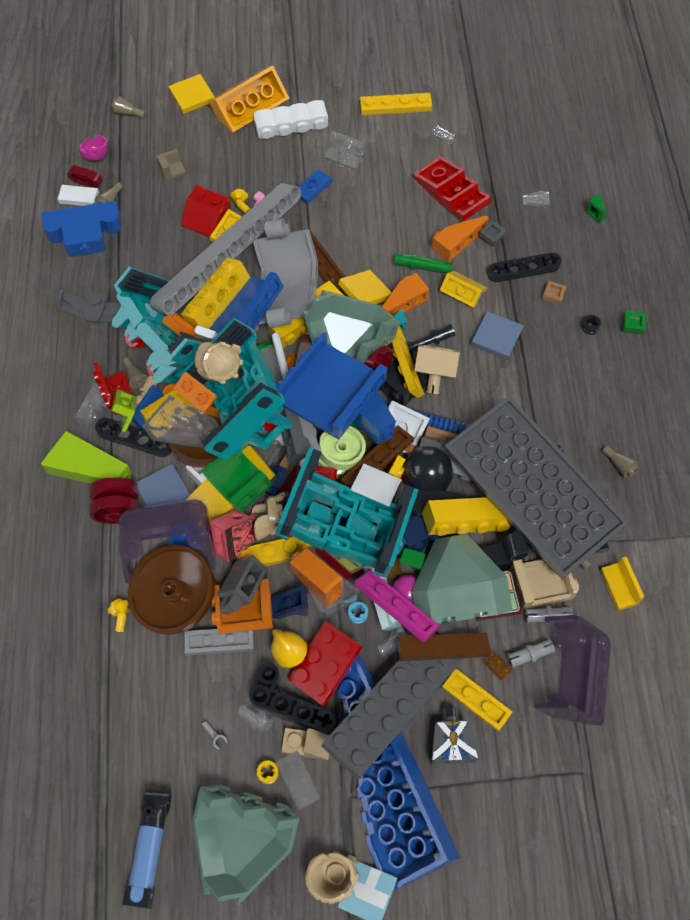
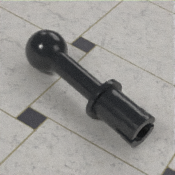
M449 324L439 330L433 329L432 335L413 343L406 341L410 355L414 354L419 345H428L433 342L439 345V342L456 336L455 331L452 330V325Z

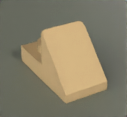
M285 728L281 752L283 754L329 760V753L321 745L330 735L310 728L307 731Z

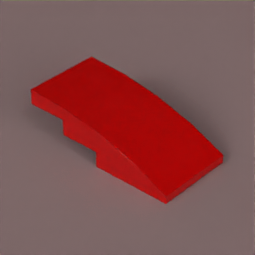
M442 156L413 174L418 183L437 202L463 221L492 203L491 196L479 190L478 183L465 176L463 168Z

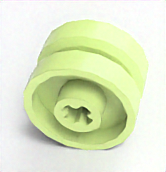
M351 426L339 440L324 431L319 441L322 454L318 467L337 469V479H341L364 457L366 443L363 435Z

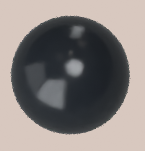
M423 446L415 449L408 455L403 466L405 469L403 472L405 483L418 489V491H445L450 486L454 476V467L450 457L443 450L433 446Z

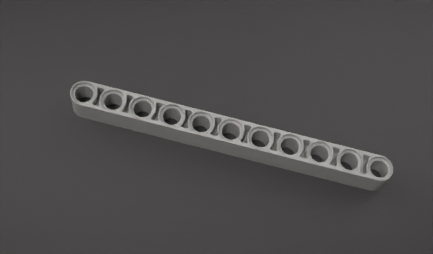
M286 183L279 184L151 297V309L168 316L174 314L205 285L227 257L235 259L265 232L266 221L279 219L295 205L301 197L300 188Z

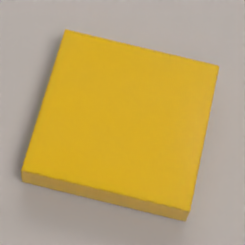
M201 74L169 86V91L183 114L208 105V101L215 98Z
M371 270L339 279L338 283L349 297L373 304L386 301L392 293Z

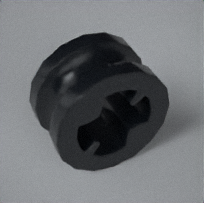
M587 315L581 326L583 332L588 335L596 334L601 326V320L596 315Z

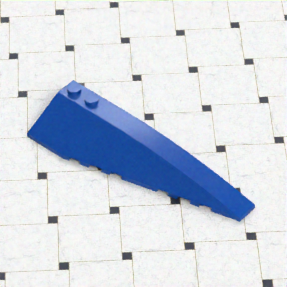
M360 654L339 684L338 696L342 700L343 720L376 686ZM400 732L360 779L357 780L358 788H356L363 808L361 813L363 823H366L368 834L366 841L378 870L398 878L393 891L429 875L460 858L423 775L402 732Z

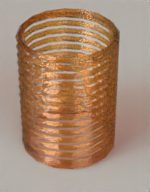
M399 557L395 559L393 568L387 576L389 580L398 579L399 576H403Z
M498 653L493 654L485 662V665L490 668L500 681L513 670Z

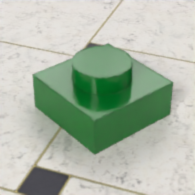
M626 311L624 314L623 332L643 334L645 331L646 313Z

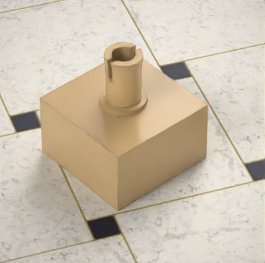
M426 345L418 346L415 371L429 374L427 393L432 392V386L434 385L433 394H439L441 376L456 377L460 350Z

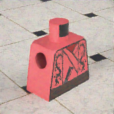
M234 510L211 520L210 525L215 554L231 563L242 551L252 545L255 541L253 528L258 516L254 513L251 515L243 512L239 514Z

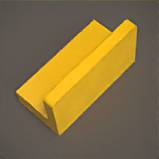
M456 271L447 273L440 288V291L473 308L476 307L481 294L487 290L486 286Z
M626 556L622 557L616 564L601 568V575L617 611L636 606L641 602L644 595Z

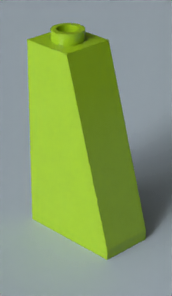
M65 431L41 462L46 473L90 484L100 479L113 477L130 480L132 474L129 466L67 431Z

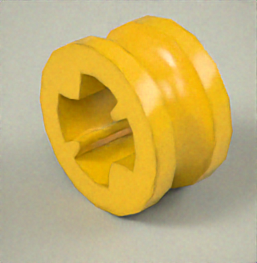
M270 760L263 761L257 768V775L262 783L272 784L278 779L279 770L274 762ZM270 766L273 767L272 772L274 775L272 777L267 776L266 779L263 778L264 773L262 769H268Z

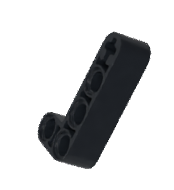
M514 532L505 536L502 543L481 547L484 553L501 571L510 569L513 561L522 560L523 563H526L530 555L522 532Z
M272 663L262 665L249 693L250 701L255 709L300 727L310 728L328 735L336 729V718L333 712L277 691L281 679L277 666ZM274 672L276 674L274 679L270 681L264 679L265 673ZM258 693H265L267 695L265 701L261 703L256 702L254 699ZM280 701L288 703V707L284 711L277 710L276 705ZM306 709L310 712V716L304 720L298 718L299 711ZM315 713H317L318 720L315 719V724H312L315 718ZM329 718L331 725L327 724L326 727H322L321 721Z

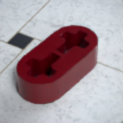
M73 165L67 173V176L73 182L90 188H98L103 181V178L97 172L77 165Z

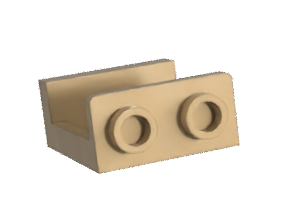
M544 559L527 563L517 560L513 561L510 570H512L522 610L572 600L579 591L578 581L576 578H573L572 572L562 580Z

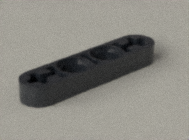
M545 253L496 262L490 265L488 278L492 282H504L556 272L560 268L562 258L557 253ZM536 263L539 267L537 269H533L529 266V264ZM517 266L520 268V271L513 272L510 268Z
M103 418L95 425L96 432L102 439L158 457H167L172 452L169 439L165 436L158 437L153 432L129 425L126 431H129L130 435L125 439L119 438V434L122 432L121 422ZM107 426H109L110 430L106 429L104 432L102 431V428H106ZM141 437L149 438L146 444H138V440ZM163 444L166 445V448L163 447L161 450H159V447L157 446H162Z

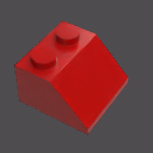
M196 185L187 198L181 226L210 238L227 210H231L229 197Z

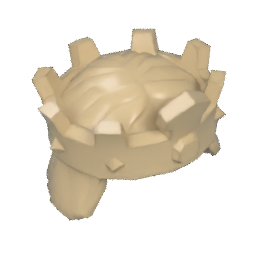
M220 341L214 344L204 342L197 348L194 361L195 368H197V372L201 377L208 381H219L221 384H225V381L230 378H237L238 368L240 365H243V360L238 355L241 353L240 346L236 344L229 345L226 342Z
M284 492L276 496H269L266 498V503L257 504L253 507L251 514L254 513L258 516L253 528L256 540L260 541L269 535H275L283 513L282 504H279L278 501L283 500L285 497Z
M333 851L327 855L321 853L315 856L307 867L305 877L306 885L311 895L317 901L321 900V902L335 904V902L338 903L347 897H351L355 883L359 881V874L356 873L355 866L358 864L356 857L350 854L344 856L339 851Z

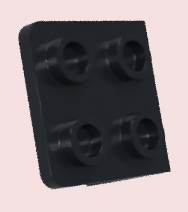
M396 360L387 368L386 381L379 390L384 392L394 402L406 406L415 396L404 387L405 379L398 370L400 364ZM417 372L422 389H424L428 385V378L421 372Z

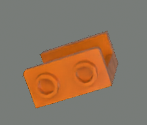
M184 372L173 389L203 413L220 418V410L216 409L214 404L217 395L189 373Z
M269 578L262 579L260 588L257 589L250 604L241 606L239 611L229 614H223L220 611L219 606L222 598L217 595L220 591V585H215L212 607H215V611L211 613L212 624L217 625L218 634L273 628Z

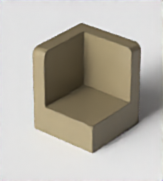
M178 149L157 155L159 167L165 181L186 174Z

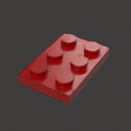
M325 621L307 648L305 658L300 664L296 665L288 680L318 703L326 706L363 646Z

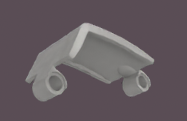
M283 218L266 221L265 232L267 237L255 239L253 242L261 268V279L265 280L270 272H275L284 285L259 322V324L268 323L270 328L290 325L292 319L304 317L303 311L310 309L313 298H316L318 259L310 230L290 232L288 223Z

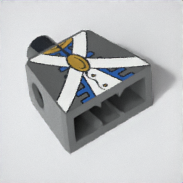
M455 707L444 708V721H437L434 724L431 765L476 763L478 753L469 720H458L457 708Z

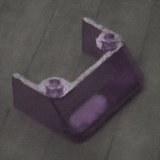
M192 499L128 509L121 514L119 518V552L125 584L130 583L134 572L132 560L137 559L141 555L143 550L142 540L186 534L187 542L192 548L197 550L207 549L210 569L215 570L216 554L207 504L203 500Z
M579 615L545 616L544 621L556 628L554 642L563 651L559 694H552L547 703H535L534 708L552 718L588 725H601L605 718L611 650L608 635Z

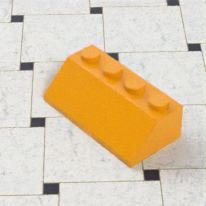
M272 65L208 102L216 117L233 133L253 121L254 112L263 109L271 110L290 98Z

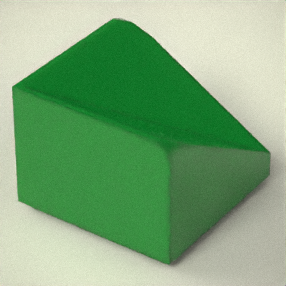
M598 193L590 199L586 212L597 222L601 223L609 214L605 209L601 195Z
M404 548L400 563L410 566L419 575L426 554Z

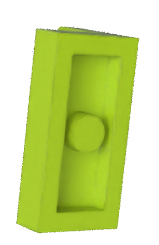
M117 389L113 398L112 411L123 415L121 431L126 432L135 413L136 396Z

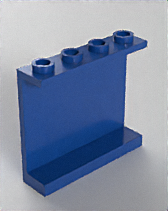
M270 272L265 280L250 277L210 327V330L216 331L218 334L233 318L255 330L266 314V311L284 287L278 274Z
M323 332L319 338L314 339L311 348L300 356L296 366H292L289 369L285 379L282 382L279 381L276 387L278 392L283 394L285 403L282 405L283 407L339 440L386 381L387 367L380 364L376 370L371 369L327 344V333Z

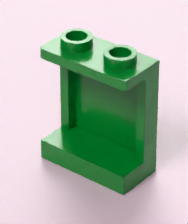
M242 452L232 454L227 460L218 457L202 471L207 480L239 514L272 486L268 477L262 471H259Z

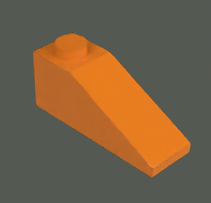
M482 216L447 226L441 232L438 231L432 239V250L450 262L479 237L480 231L488 224L489 217Z
M417 273L406 276L398 283L382 308L392 316H395L401 310L405 313L428 301L429 288Z

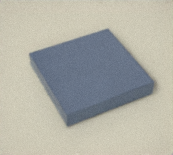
M487 311L471 345L508 360L524 325Z
M173 464L136 482L138 491L154 520L183 505L184 501L190 496Z

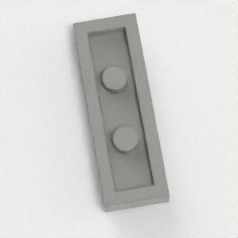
M218 629L185 631L186 656L254 651L253 630L218 634Z

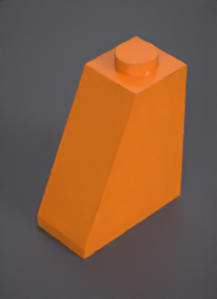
M308 548L302 552H296L291 557L289 562L290 570L326 608L344 594L343 578Z

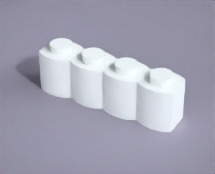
M322 100L311 101L307 104L298 103L289 107L280 106L272 110L263 109L253 113L259 139H269L275 135L286 136L293 132L303 133L310 129L320 130L328 127V115Z

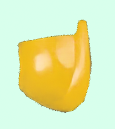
M279 629L272 630L274 639L271 644V653L274 660L280 667L295 668L306 656V641L294 632H283Z

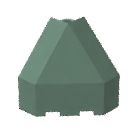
M322 290L320 297L313 298L310 309L303 311L312 342L325 332L327 333V344L363 364L376 350L385 343L389 345L395 339L400 325V321L380 305Z
M468 534L435 539L411 591L413 604L437 624L443 621H460L473 619L477 616H494L513 611L507 576Z
M224 785L200 787L192 821L204 895L212 894L217 901L232 899L238 906L291 853L299 817L285 804L277 802L276 806L263 803L262 797L244 792L243 796L231 793V787Z

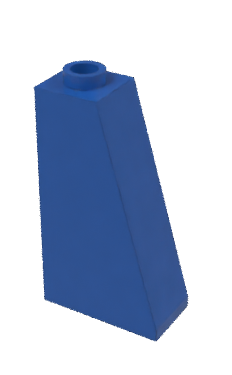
M377 391L354 420V423L373 441L380 444L385 440H389L394 435L395 419Z

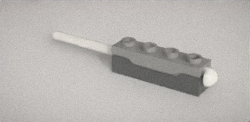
M273 333L272 340L282 380H284L289 370L279 333ZM283 407L284 410L281 412V415L288 418L292 423L290 429L282 432L289 465L302 467L309 447L321 451V446L316 438V428L310 422Z

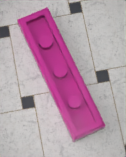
M369 569L355 581L354 586L423 643L438 630L440 625L382 578L373 574L372 570Z

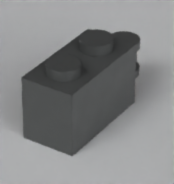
M253 555L235 561L217 595L222 598L219 607L223 614L237 612L241 606L251 603L267 571Z

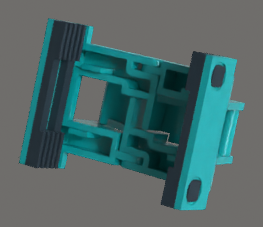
M129 266L113 285L117 291L116 297L121 307L112 319V325L118 329L121 327L126 328L124 336L127 345L142 348L147 344L154 351L149 356L146 365L147 371L153 376L155 383L177 384L180 379L179 375L195 359L197 348L204 342L209 341L195 338L193 335L180 332L181 336H179L162 323L166 315L152 310L150 300L170 280Z
M235 318L210 343L214 344L221 341L229 345L236 344L240 346L241 353L238 355L243 360V365L240 366L245 375L239 381L235 378H230L225 381V384H221L219 381H208L199 375L197 368H195L194 360L179 375L181 378L184 372L189 373L217 395L214 404L216 409L220 410L219 416L222 425L219 428L216 427L202 443L205 451L225 460L232 454H239L248 444L268 450L271 447V443L283 431L292 427L290 420L281 415V412L284 410L282 405L285 403L283 394L278 392L276 384L273 382L274 377L254 342L258 338L254 329ZM268 431H271L265 438L256 433L266 434Z
M309 447L278 523L275 535L285 540H288L290 535L321 550L324 548L326 552L375 568L373 574L386 578L393 568L418 489L406 485L397 504L390 503V506L384 505L366 496H361V494L350 490L351 488L315 473L322 452ZM316 499V500H318V501H320V502H322V503H324V504H326V505H329V506H331V507H333V508L331 509V508H329V507H326V506H324V505H321V504L316 503V502H313V501ZM309 508L307 515H304L305 510ZM341 516L347 519L345 527L338 525ZM369 521L374 522V523H377L378 525L375 526V525H373L372 523H370Z

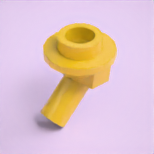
M236 189L230 193V198L236 202L237 207L245 214L251 210L244 203L248 199V193L242 189Z
M117 599L111 602L110 607L107 609L109 614L117 616L115 631L124 632L126 614L130 612L127 600Z

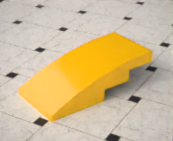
M251 445L243 449L241 452L271 481L275 474ZM207 479L184 501V505L204 532L208 534L212 533L211 520L235 510Z

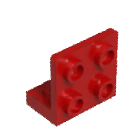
M93 363L96 371L92 373L108 410L112 409L113 398L117 389L133 395L124 371L104 378L98 363Z

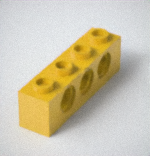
M228 257L222 262L181 313L188 323L195 328L198 325L210 329L250 279L242 262Z

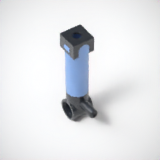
M146 788L144 792L142 818L129 885L125 887L122 905L152 909L155 893L153 886L166 816H168L171 806V791Z

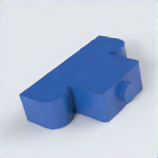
M117 201L41 213L42 226L48 240L52 243L63 241L69 257L104 252L106 250L104 232L114 234L122 228L121 214Z

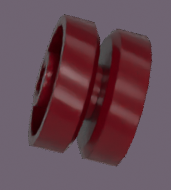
M113 477L97 480L90 485L89 495L92 501L90 504V517L92 520L103 524H122L138 517V502L136 501L138 498V486L134 481Z

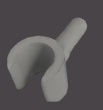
M207 721L202 723V726L211 735L214 747L221 750L216 745V740L223 738L227 744L226 737L218 735Z

